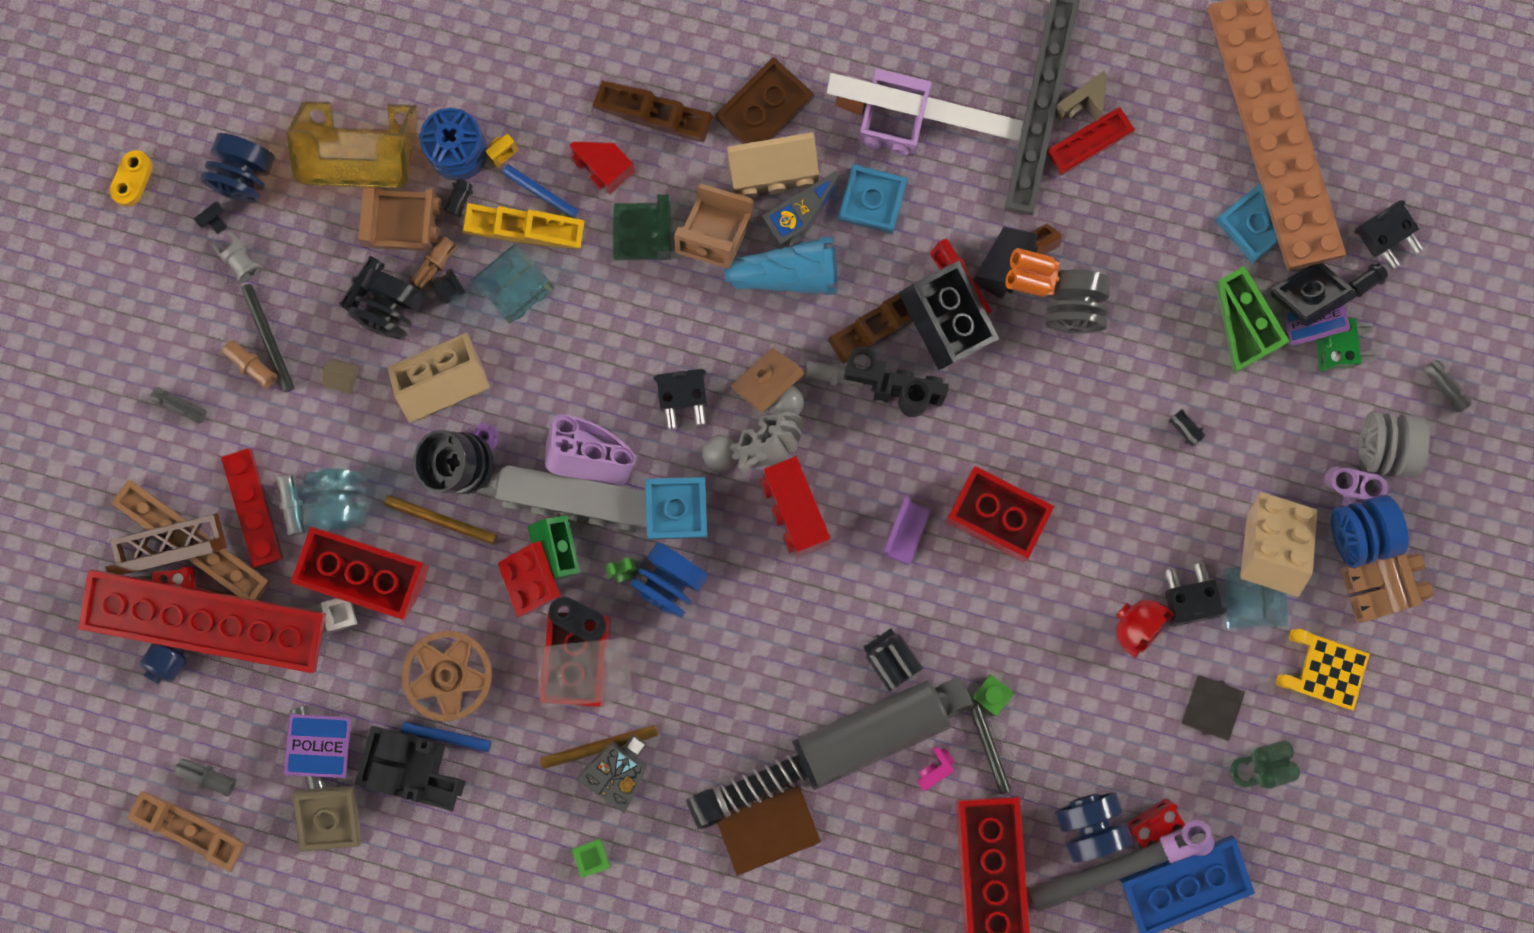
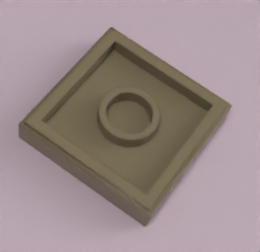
M355 786L296 790L293 792L292 798L300 851L359 847L361 845L362 838Z

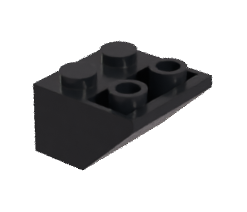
M1003 227L973 281L982 289L1000 299H1003L1006 292L1012 294L1014 290L1006 287V277L1012 269L1010 266L1011 254L1016 248L1036 252L1039 247L1034 245L1038 235Z

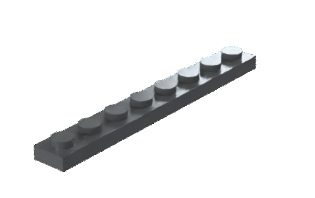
M1050 0L1004 210L1032 216L1034 213L1080 0Z

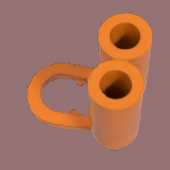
M1016 248L1010 257L1012 269L1007 274L1006 287L1040 297L1053 296L1055 294L1056 282L1060 281V277H1058L1060 262L1048 255Z

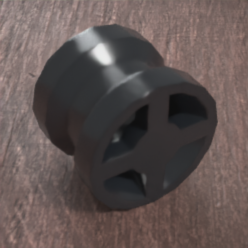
M451 268L446 270L444 276L431 279L446 304L452 301V297L466 293Z

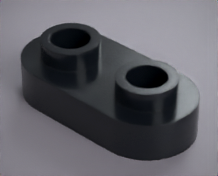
M559 597L549 607V617L555 625L584 640L597 641L606 632L607 623L605 618L599 612L572 598ZM562 606L569 608V614L566 617L559 616L558 611ZM588 620L596 622V628L593 631H587L585 628Z

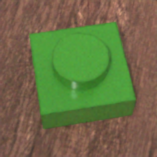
M990 674L973 695L972 699L996 717L1014 692Z
M601 838L572 849L581 878L611 867Z

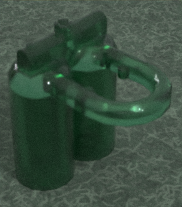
M1281 740L1256 748L1251 753V756L1235 759L1231 764L1230 774L1233 781L1240 787H1251L1260 784L1261 788L1273 789L1298 780L1300 769L1295 762L1290 761L1294 755L1292 745L1286 740ZM1250 762H1253L1255 766L1253 771L1257 774L1258 778L1254 779L1251 777L1249 781L1242 780L1237 772L1238 766L1242 763L1249 765Z

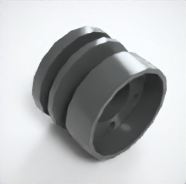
M1089 270L1059 271L1058 277H1060V281L1056 282L1055 294L1053 296L1047 295L1058 301L1047 304L1046 311L1050 314L1046 315L1045 325L1057 331L1075 334L1106 330L1107 319L1104 316L1108 314V308L1105 305L1099 304V302L1106 301L1109 298L1110 278L1105 274Z

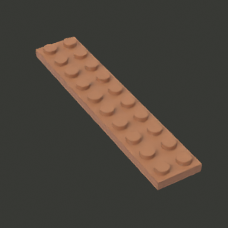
M1225 0L1210 4L1207 10L1287 271L1344 258L1346 251L1268 1Z

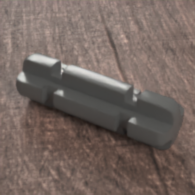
M1434 360L1424 368V371L1430 378L1433 377L1435 379V385L1446 399L1453 401L1451 405L1457 412L1464 411L1472 404L1471 399L1467 394L1463 395L1461 393L1463 389L1449 372L1445 373L1443 364L1439 360Z
M155 387L150 395L151 401L161 406L163 405V407L198 424L202 423L207 411L193 405L191 402L160 387Z

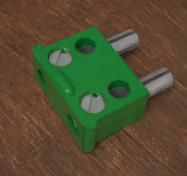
M1348 318L1351 328L1348 329V332L1344 331L1316 339L1319 370L1325 372L1329 369L1354 368L1362 364L1361 362L1376 361L1377 356L1375 355L1377 354L1375 351L1360 352L1358 334L1372 333L1374 328H1371L1373 324L1357 323L1356 318Z

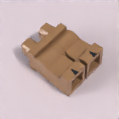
M1405 553L1402 556L1387 560L1377 559L1372 564H1364L1358 568L1347 566L1340 569L1348 594L1377 586L1380 589L1349 598L1357 623L1367 622L1422 605L1421 601L1434 596L1431 583L1425 581L1416 584L1412 572L1425 569L1421 554L1406 555Z

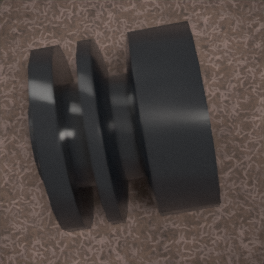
M369 269L361 287L371 297L370 299L359 296L355 297L354 302L365 310L351 307L348 315L361 324L362 327L375 334L404 341L407 333L397 325L410 328L412 322L403 316L402 313L403 311L414 314L418 313L425 295L417 288L379 270Z
M437 430L425 435L418 443L413 456V469L417 480L424 488L432 492L474 494L490 480L494 469V457L489 444L476 434Z

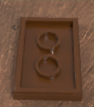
M773 56L714 117L741 144L770 140L814 98V93Z
M799 785L783 793L773 795L772 798H765L761 803L755 802L751 804L750 808L747 806L740 808L739 813L732 811L731 816L725 817L724 820L717 823L737 876L821 843Z

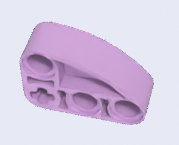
M565 414L554 417L546 440L545 465L551 473L613 485H622L628 481L636 457L634 452L623 441L590 421Z

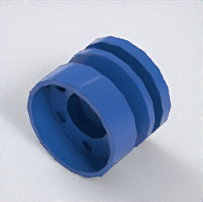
M451 107L439 109L428 116L421 127L419 138L421 148L435 171L444 178L457 181L458 178L462 180L470 179L479 173L486 163L487 154L485 151L487 150V144L474 118L462 109ZM451 137L454 140L456 139V141L452 143L448 139Z
M1380 495L1366 499L1362 504L1354 502L1348 506L1336 507L1332 511L1331 531L1333 540L1342 560L1349 567L1358 568L1364 564L1374 563L1377 561V558L1387 560L1402 556L1407 552L1409 546L1407 524L1400 507L1392 497Z
M657 542L647 556V559L656 569L654 572H650L640 568L638 572L647 578L648 581L646 584H643L633 578L630 585L636 589L641 598L659 610L682 618L686 612L675 605L679 599L690 606L692 601L683 591L687 587L699 592L709 578V574L674 550Z

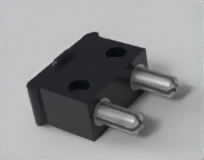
M1404 200L1392 204L1354 230L1355 234H1359L1372 256L1376 257L1381 254L1391 270L1400 265L1390 250L1394 245L1405 239L1414 254H1418L1423 250V247L1413 234L1419 230V227L1404 206Z
M704 369L656 374L653 377L658 387L660 410L665 411L667 429L671 430L669 410H671L672 426L675 429L677 428L675 409L694 407L695 422L697 426H700L698 406H700L702 426L706 424L704 406L707 405L704 382L706 371ZM700 391L702 395L696 399L692 396L693 392ZM667 394L672 395V396H673L672 401H670V402H665V401H664L665 395H667Z
M1200 562L1194 565L1199 583L1181 587L1176 569L1171 568V570L1165 571L1170 587L1165 592L1169 610L1174 614L1171 618V626L1177 627L1215 619L1226 613L1227 610L1222 606L1216 580H1209L1204 563ZM1204 591H1208L1210 597L1206 596ZM1175 597H1179L1181 599V603H1178Z

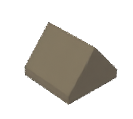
M330 359L323 368V387L352 394L359 366Z

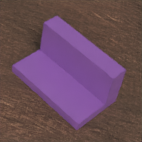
M905 496L882 555L910 565L931 510L909 502L911 498Z

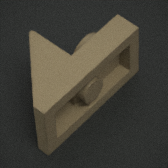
M1105 71L1058 103L1055 115L1060 121H1063L1068 116L1071 119L1075 118L1085 108L1095 121L1101 118L1107 82Z

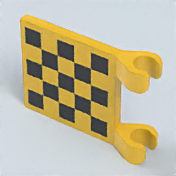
M1291 629L1289 640L1309 646L1300 678L1279 674L1276 678V686L1354 711L1370 654L1302 629Z

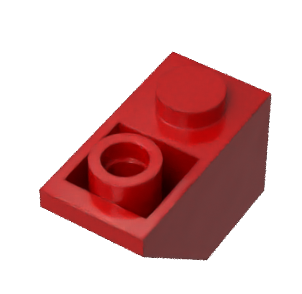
M573 141L569 145L573 154L570 157L580 170L583 168L588 170L591 174L590 180L599 190L604 188L611 194L635 173L634 164L615 143Z

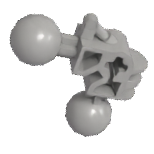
M792 385L768 408L771 414L760 416L758 424L761 430L757 433L752 429L742 430L738 443L730 437L723 435L710 438L703 446L702 457L706 466L713 471L725 472L732 469L738 459H740L738 469L741 473H747L750 468L772 466L785 461L789 454L797 450L801 431L804 429V421L798 416L804 406L801 391Z

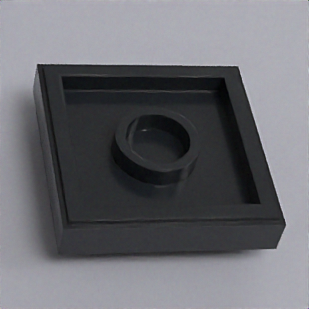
M1323 263L1308 266L1271 288L1272 296L1305 326L1311 325L1356 298L1355 290Z

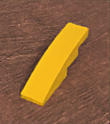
M467 203L462 233L524 244L580 249L585 220L528 209L526 212L501 206L491 208Z

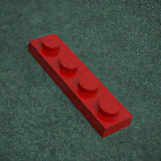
M247 448L222 456V464L252 567L257 569L284 560L252 450Z

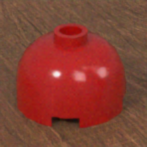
M1139 600L1132 606L1126 603L1116 615L1120 619L1116 626V637L1119 644L1128 654L1137 659L1140 652L1143 653L1161 633V626L1165 622L1168 623L1174 614L1154 600Z

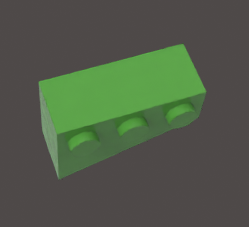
M1245 266L1218 280L1215 287L1232 370L1235 375L1284 348L1290 341Z

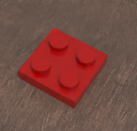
M540 541L531 543L498 562L501 577L506 585L517 618L526 616L561 597Z

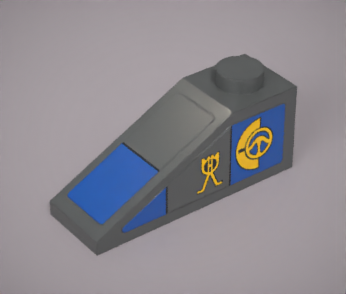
M836 171L762 215V224L778 249L803 242L802 239L805 238L838 185L839 175Z

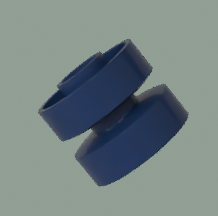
M1116 792L1099 795V793L1090 794L1069 802L1070 805L1055 811L1062 832L1080 831L1079 835L1066 842L1073 863L1099 858L1122 850L1134 843L1127 823L1109 824L1108 820L1123 812Z

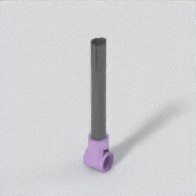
M1190 821L1183 829L1160 837L1161 841L1066 878L1058 877L1029 888L1031 898L1036 910L1041 912L1070 901V898L1168 860L1172 864L1193 855L1205 856L1214 848L1212 833L1203 821ZM1197 833L1206 835L1205 839L1200 843L1191 842V838Z

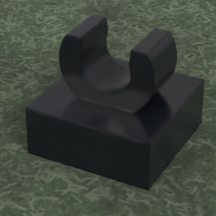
M219 201L214 202L193 218L200 228L210 224L217 234L228 228L219 217L226 211Z

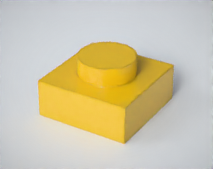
M507 133L503 137L495 138L489 144V149L485 152L493 165L498 168L519 150L515 141Z

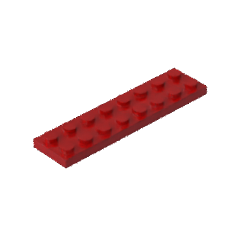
M92 569L87 572L78 629L313 674L317 669L326 613Z

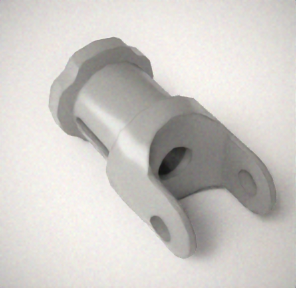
M227 229L226 232L232 239L230 247L223 252L216 243L212 242V246L224 263L230 264L236 272L237 280L240 283H244L254 278L260 272L261 267L258 263H254L246 253V247L232 231Z

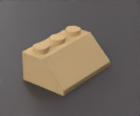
M814 132L727 147L733 193L742 194L748 198H754L758 195L757 193L763 192L780 194L785 192L787 188L797 187L800 190L807 189L819 181Z
M467 332L387 367L394 396L409 423L425 419L433 412L442 408L452 407L458 401L470 396H477L490 388L486 373Z

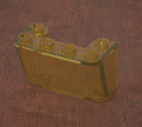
M302 101L286 131L293 177L305 185L372 188L402 187L407 182L417 131V105L388 104L389 130L334 128L331 102ZM315 109L322 111L325 114L326 120L323 122L314 121L310 116V111ZM401 112L407 114L402 125L395 119V115Z

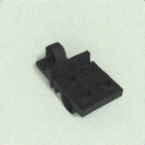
M858 347L851 352L843 380L871 385V391L875 392L873 401L880 400L883 403H888L889 395L899 397V409L908 417L920 416L924 413L928 404L942 406L949 384L943 383L942 378L936 376H926L925 379L914 377L913 372L898 369L896 373L884 372L886 362L876 360L875 354L869 348ZM864 354L868 356L871 362L870 366L866 369L857 368L853 361L857 355ZM911 395H916L918 402L912 401L910 399Z
M371 725L355 785L366 787V789L374 792L402 797V799L453 811L457 796H462L466 781L438 774L446 744L430 742L426 739Z

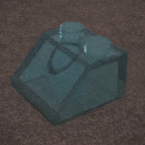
M516 244L471 279L474 285L509 324L522 318L531 306L545 299L554 288L538 265Z

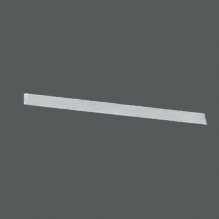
M830 73L827 94L919 116L924 98L922 95ZM930 97L927 99L923 116L924 118L1016 141L1020 139L1023 126L1022 120Z

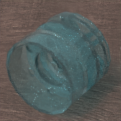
M334 468L303 474V484L314 486L303 489V496L316 499V502L303 505V526L306 528L312 526L318 529H351L366 526V505L353 502V498L366 494L365 488L358 487V485L366 483V474Z

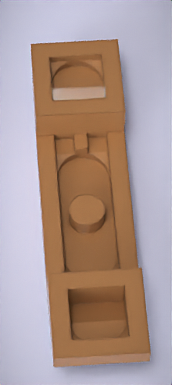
M145 791L139 793L127 819L152 832H159L205 856L204 859L229 872H232L246 843L212 822Z

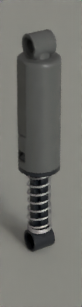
M961 677L946 681L934 688L930 681H924L793 740L792 743L797 752L796 756L790 757L786 755L785 761L779 762L775 760L774 766L768 767L764 765L763 771L757 772L753 770V775L747 778L745 775H742V780L736 783L734 780H731V785L725 788L723 785H720L716 788L714 787V789L699 792L688 798L686 803L697 829L708 828L721 822L725 817L731 816L730 811L735 810L739 813L741 806L746 805L750 808L752 801L757 800L761 803L762 797L769 795L772 798L773 792L777 790L783 793L784 787L788 785L795 787V782L799 780L806 783V777H808L813 790H816L940 734L950 728L948 718L966 712L974 704Z

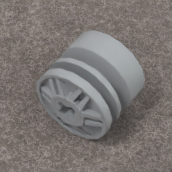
M1369 412L1364 419L1359 439V463L1362 471L1371 474L1377 471V473L1385 475L1391 469L1396 476L1412 478L1420 476L1425 468L1430 443L1429 425L1426 418L1418 415L1402 414L1396 420L1392 413Z

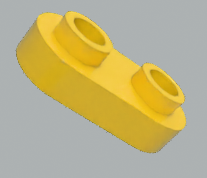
M132 150L126 153L111 183L110 196L121 206L131 207L137 204L150 178L153 163L144 152ZM135 160H139L138 165L134 168H131L132 162ZM127 186V191L120 194L121 188Z

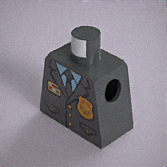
M633 734L624 747L611 741L578 774L577 781L625 813L646 771V763L638 757L647 744Z

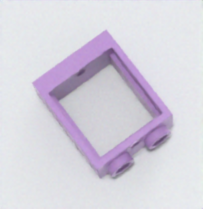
M876 68L872 83L922 95L924 98L920 114L915 118L910 140L869 131L875 105L867 104L859 142L864 143V146L871 149L883 147L891 149L897 155H914L932 81Z

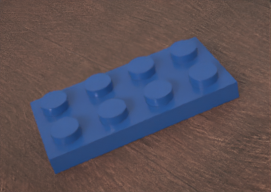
M1232 835L1215 841L1214 848L1205 856L1193 855L1172 864L1168 860L1119 879L1138 933H1157L1255 894L1238 843Z

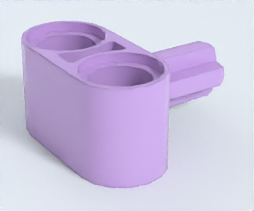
M1343 466L1331 467L1325 474L1324 481L1326 486L1330 490L1339 493V495H1343L1340 506H1348L1354 502L1360 504L1361 500L1365 501L1369 498L1386 495L1388 492L1386 480L1379 475ZM1344 472L1347 476V482L1343 487L1339 488L1336 485V477L1339 473ZM1373 479L1376 483V489L1372 494L1368 495L1365 492V485L1369 480Z

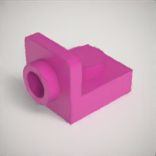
M938 746L933 747L931 751L940 765L936 767L932 763L918 772L921 778L916 780L922 791H926L954 772L951 765L955 761L946 748L940 750Z

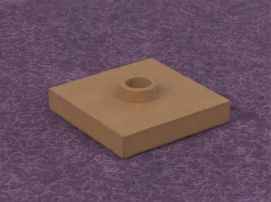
M772 347L730 387L736 394L763 413L799 380L805 372L799 365Z

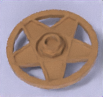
M440 631L421 639L408 653L402 669L403 690L410 704L422 715L438 721L459 720L472 714L485 701L492 683V667L484 648L470 636L455 631ZM441 638H457L445 653L428 644ZM472 647L475 648L482 658L485 674L468 666ZM416 656L424 673L410 685V668ZM482 690L475 702L460 712L463 692ZM436 696L443 715L427 710L417 700Z

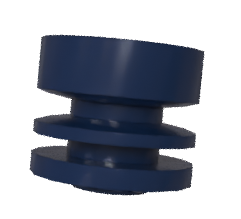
M217 133L210 153L221 162L207 161L205 168L209 172H202L199 181L224 197L248 203H258L261 194L256 190H263L265 184L255 177L254 174L268 176L275 155L266 148L247 139L232 134Z

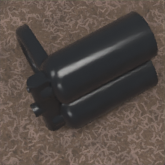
M892 628L880 636L877 634L873 637V641L863 647L867 653L866 659L889 692L923 669L904 639L899 634H895Z

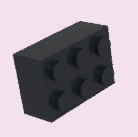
M960 261L898 292L938 370L1000 339Z

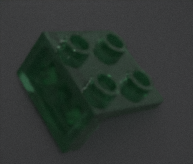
M669 194L657 195V203H615L613 205L614 260H671V202Z

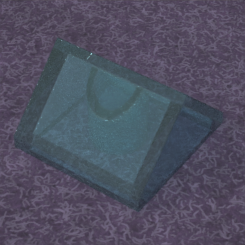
M1241 567L1224 569L1227 628L1288 626L1286 593L1240 579Z

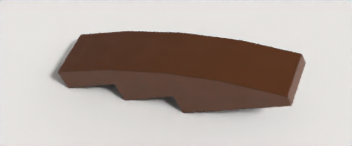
M603 80L592 105L597 110L621 119L703 143L713 119L710 112L685 107L680 101L657 97L652 91Z
M898 293L884 301L876 309L857 318L853 324L831 335L828 342L844 364L849 360L850 354L854 349L858 347L870 349L911 324L913 320Z

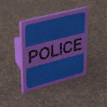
M1345 305L1309 326H1305L1290 311L1284 312L1290 345L1297 346L1298 344L1344 331L1348 332V329H1351Z
M290 714L284 775L346 778L351 717Z

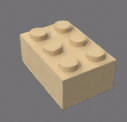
M1259 492L1247 514L1240 579L1299 597L1313 575L1317 509Z

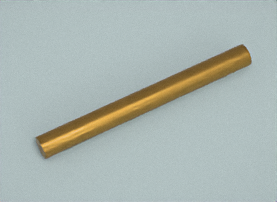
M387 495L384 501V506L491 545L495 544L498 534L390 495Z
M656 724L540 757L542 768L546 769L598 754L611 741L624 746L632 734L642 740L657 737L659 734Z

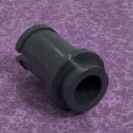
M458 178L456 183H452L454 188L443 210L454 216L461 217L469 195H473L474 192L472 191L473 185Z
M1380 263L1376 265L1371 264L1366 272L1350 281L1348 285L1355 290L1356 297L1360 298L1377 284L1383 285L1385 279L1388 278V273Z
M1183 409L1168 421L1185 438L1186 441L1184 443L1186 445L1189 443L1194 447L1206 436L1202 432L1204 428H1199Z

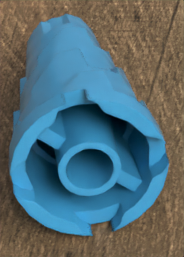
M833 236L820 237L819 240L801 242L794 246L773 249L765 253L735 257L730 269L724 268L726 283H731L732 287H736V289H768L804 294H825V296L837 295L838 288L831 287V285H835L834 282H838L835 247L827 246V244L834 243Z

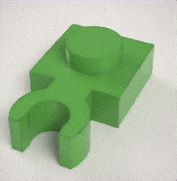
M629 557L619 562L608 563V566L605 567L608 578L611 581L616 579L617 583L632 580L634 578L633 574L638 573L639 570L636 560Z

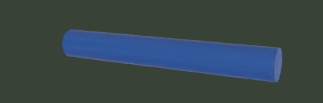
M507 164L504 167L502 174L566 216L576 218L579 213L578 209L511 165Z
M407 721L403 722L401 733L484 752L490 751L492 743L490 740Z

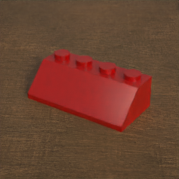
M310 526L290 583L405 620L421 593L430 566Z

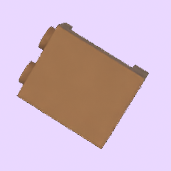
M364 184L358 235L359 242L364 248L431 252L433 244L437 243L439 238V228L435 225L436 215L441 213V198H438L434 189L427 188L426 192L379 190L376 185Z
M699 184L697 187V199L684 227L678 226L674 234L675 253L730 269L753 218V199L742 194L721 190L715 186Z

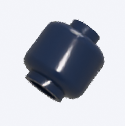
M152 643L140 661L141 667L146 670L143 676L158 685L162 680L173 682L187 662L186 657L183 655L185 650Z

